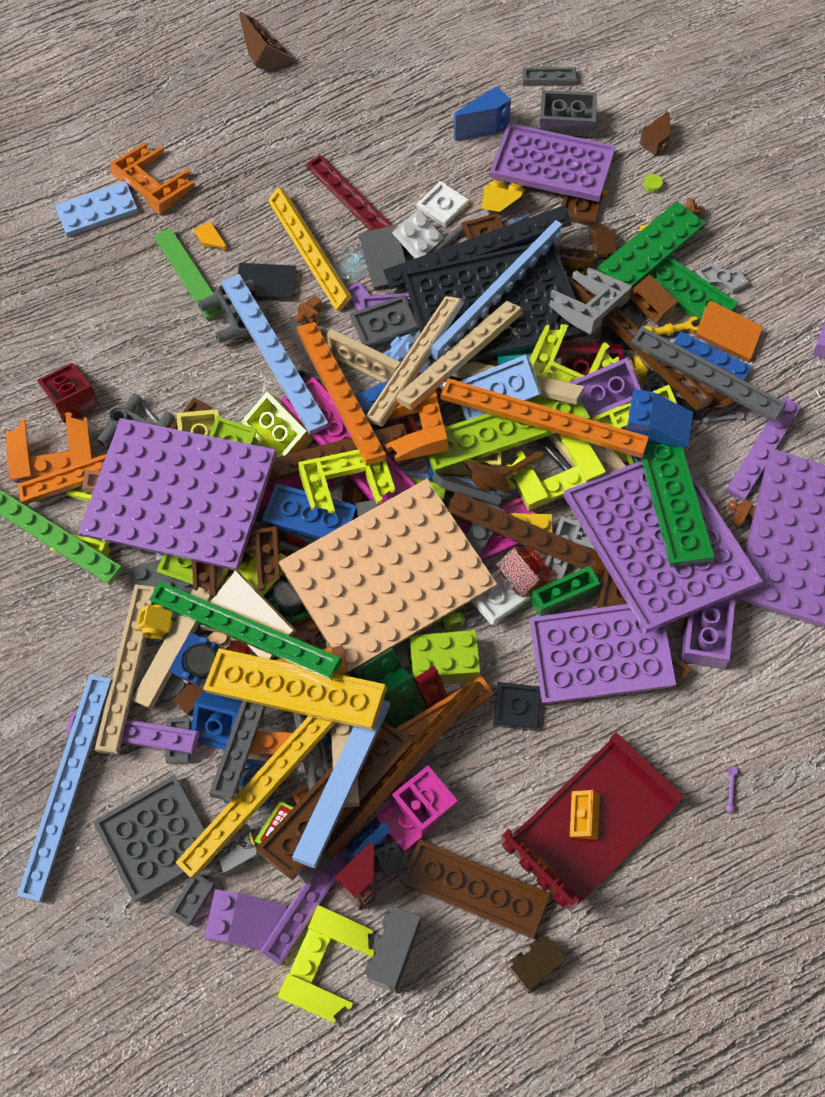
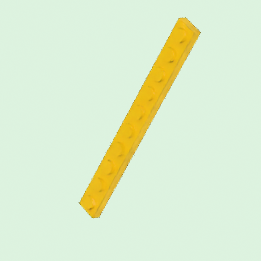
M308 716L235 796L233 802H230L175 863L194 880L336 722Z

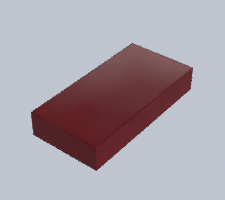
M435 666L415 677L428 708L448 697Z

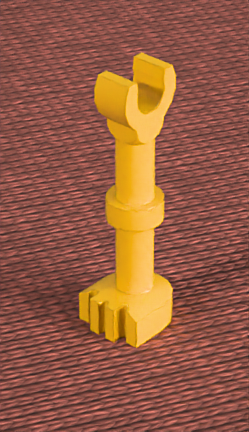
M691 317L688 321L681 324L672 325L670 323L664 327L653 329L650 325L642 327L657 335L666 334L670 336L680 331L695 334L699 326H692L698 318Z

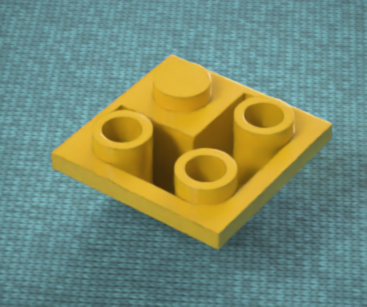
M501 180L490 181L484 188L481 209L500 212L526 192V188H522V185L515 183L504 185V181Z

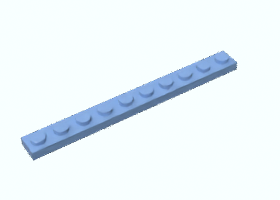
M555 220L432 345L431 358L437 361L455 343L457 344L462 340L464 334L474 328L477 320L480 317L483 318L488 313L489 308L492 305H496L505 292L508 293L511 290L514 282L517 279L521 280L529 267L532 268L538 258L548 252L551 244L559 241L562 235L560 233L562 227L560 222Z
M240 274L222 280L223 289L309 435L328 428L326 418Z
M89 674L17 894L18 897L38 902L43 900L112 681L109 678Z

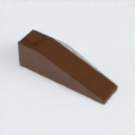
M243 12L239 13L248 53L257 68H265L270 71L293 62L294 58L284 46L280 48L276 43L278 40L266 33L267 30L255 18Z

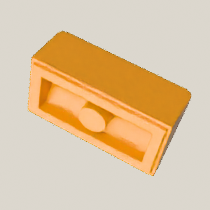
M594 790L572 791L571 838L598 839L600 795Z

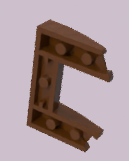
M277 527L253 529L244 554L256 553L258 590L263 591L266 589L264 585L275 578L278 581L280 580V532ZM192 561L193 589L197 591L200 587L208 590L210 596H216L217 566Z

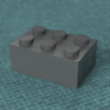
M542 90L539 129L570 136L594 137L597 93Z
M393 906L391 912L387 911L382 922L383 934L377 935L373 946L374 952H376L373 959L369 958L364 972L370 984L396 993L421 926V918L418 915Z

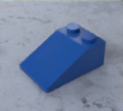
M496 86L455 112L454 140L459 141L492 135L506 129L508 123H510L511 99Z
M634 389L626 430L649 436L648 441L688 448L693 412L655 392Z

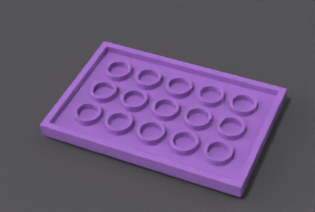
M508 123L490 170L489 178L599 202L616 146Z
M628 604L529 618L542 705L676 687L665 625L644 633Z

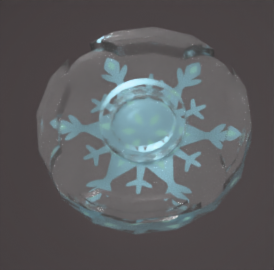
M358 245L343 246L333 255V268L341 278L355 280L368 272L362 249Z

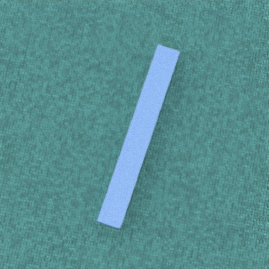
M383 700L373 731L353 727L292 856L293 861L316 869L390 708V702Z

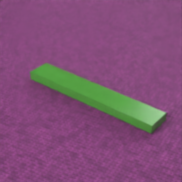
M169 228L154 235L155 241L197 306L198 300L213 295L212 290L172 229ZM218 306L202 312L207 321L223 313Z

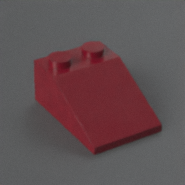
M73 363L37 379L38 384L63 423H66L65 413L67 412L72 413V418L76 419L78 416L91 412L100 406L92 386Z

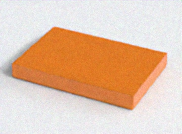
M709 301L695 337L748 362L751 360L763 326Z

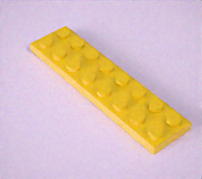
M218 649L203 690L210 694L373 731L387 687L385 684L335 674L331 681L293 664Z

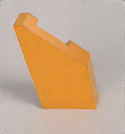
M211 222L193 229L203 247L221 248L223 251L227 250L225 243Z

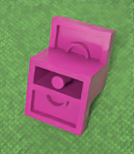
M427 766L392 794L393 801L375 818L379 823L387 824L391 830L388 834L405 853L419 839L421 840L440 824V817L454 807L458 800L432 769Z

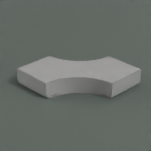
M710 263L695 271V274L713 286L722 287L731 294L749 286V281L740 269L725 270L717 267L714 263Z

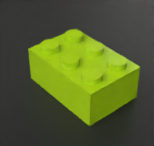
M476 630L413 635L410 637L413 680L416 686L418 684L415 677L433 666L438 670L442 683L474 681L480 677Z

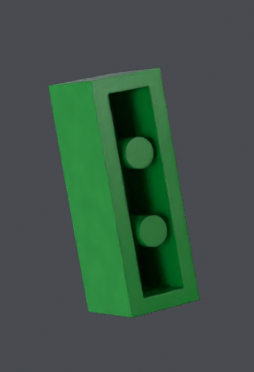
M588 566L533 590L530 601L538 616L550 615L598 594L600 582L591 566Z

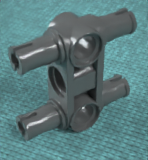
M252 280L244 282L250 293L255 291L256 288ZM222 285L219 286L218 290L214 291L213 295L197 301L201 312L217 306L220 307L230 327L215 332V337L219 344L233 338L241 340L251 338L247 328H240L245 326L229 297L223 296L227 294ZM269 311L263 313L268 323H272L271 313Z
M133 393L123 406L113 408L110 411L109 420L106 424L107 427L97 440L101 445L107 447L114 437L120 418L169 428L175 420V416L165 411L156 424L150 423L134 414L143 400L138 394Z

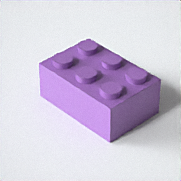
M729 598L685 617L681 662L725 669L730 660L735 598Z

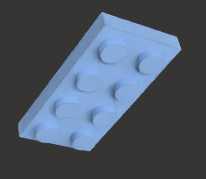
M126 181L55 205L67 238L138 213Z
M529 355L521 356L459 381L521 400H528L542 394ZM461 405L466 420L487 414L486 412Z

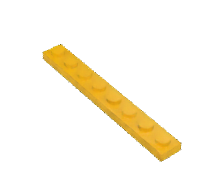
M278 187L268 202L335 310L341 311L352 296L284 188Z

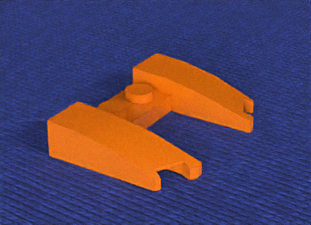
M144 142L111 162V175L120 182L126 181L147 199L148 206L161 215L182 199L195 185L194 180L189 182L188 177L191 176V171L187 168L160 185L143 170L164 152V148L158 146L154 151L147 149L148 142Z
M436 390L413 410L399 403L397 404L388 419L419 413L423 430L405 435L385 444V449L388 453L392 450L397 452L395 456L396 461L449 451Z
M65 413L69 451L31 457L26 420L19 421L20 426L12 432L7 430L6 448L10 480L16 482L34 479L93 459L94 454L88 418L84 417L82 421L72 418V413Z

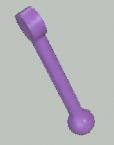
M734 766L728 769V774L730 775L729 801L726 806L728 813L735 811L733 806L734 780L738 770Z

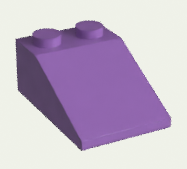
M630 357L570 382L584 386V393L580 399L590 418L630 402L634 389L643 390Z
M215 889L204 938L208 942L260 951L286 912L288 905Z

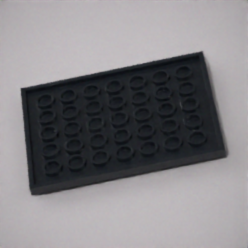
M554 242L551 244L548 252L545 255H541L532 268L529 267L526 270L521 280L517 279L508 293L505 292L501 296L500 301L489 308L488 314L491 315L506 301L521 307L522 315L509 325L512 328H516L518 336L513 335L511 328L503 330L467 363L535 348L546 325H549V330H560L562 324L568 325L562 342L587 336V332L565 320L549 306L550 300L554 301L550 297L552 290L575 299ZM532 244L403 272V279L420 334L445 296L461 298L464 302L448 327L449 329ZM481 317L477 320L474 328L484 321ZM468 330V331L464 334L463 338H464L467 334H469L471 331ZM430 354V356L428 357V360H429V364H430V366H431L432 364H434V363L436 362V360H434L433 358H431V354Z

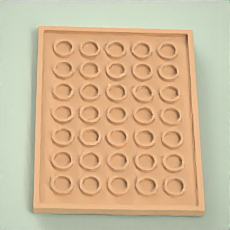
M428 479L279 561L281 569L330 648L343 645L349 671L346 672L347 674L386 649L403 642L497 585L452 515L447 512L448 509Z

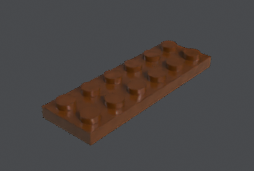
M420 839L401 881V885L532 940L550 896V893Z

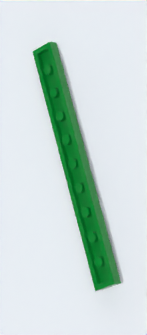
M161 581L149 598L155 605H162L169 611L331 681L343 662L338 656Z

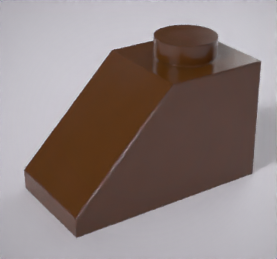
M668 111L641 132L639 144L654 156L658 155L661 151L664 152L670 145L671 126L670 113Z
M607 224L588 226L591 245L595 254L599 255V257H609L611 253L616 252L614 228Z

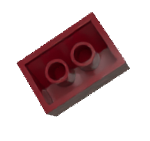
M561 342L560 365L584 376L588 375L602 344ZM608 344L610 347L605 351L612 359L619 357V361L622 360L623 348L621 344Z
M371 842L335 876L340 890L359 910L363 906L366 909L376 899L374 895L376 894L377 857L374 845Z

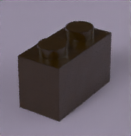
M539 936L529 945L531 950L525 955L520 952L510 961L513 964L509 968L510 972L527 993L566 960L548 936L543 940Z

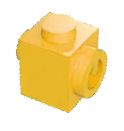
M146 605L140 609L136 630L141 631L144 637L162 639L163 635L168 633L173 626V619H171L172 611L166 610L162 605Z

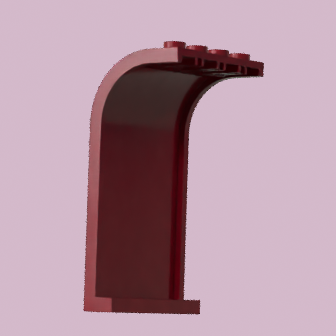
M615 732L610 737L608 743L527 822L513 833L508 828L502 834L501 845L510 855L514 854L520 860L519 864L526 872L529 873L531 871L535 875L537 883L544 890L548 889L555 896L554 900L563 909L566 907L571 912L671 813L684 796ZM594 790L600 795L597 840L570 837L572 791Z

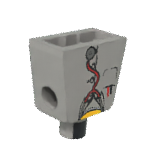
M244 824L218 853L221 867L226 877L260 859L259 854L256 853V848L259 844L254 842L259 832L253 834L249 824Z

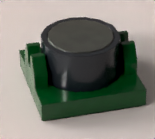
M289 580L281 581L273 590L266 592L263 596L291 626L311 617Z

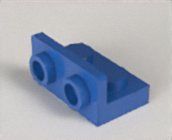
M372 822L345 846L341 855L349 864L370 842L374 845L375 850L378 849L377 846L386 842L385 836L391 830L386 823Z

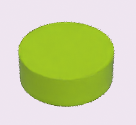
M649 174L644 179L643 187L647 192L656 193L661 190L663 180L657 174Z
M453 613L446 616L442 622L445 629L453 630L461 627L465 623V619L462 613Z

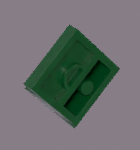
M392 647L353 669L358 679L386 685L387 690L383 700L390 702V708L384 721L394 729L427 710L412 676L401 666Z

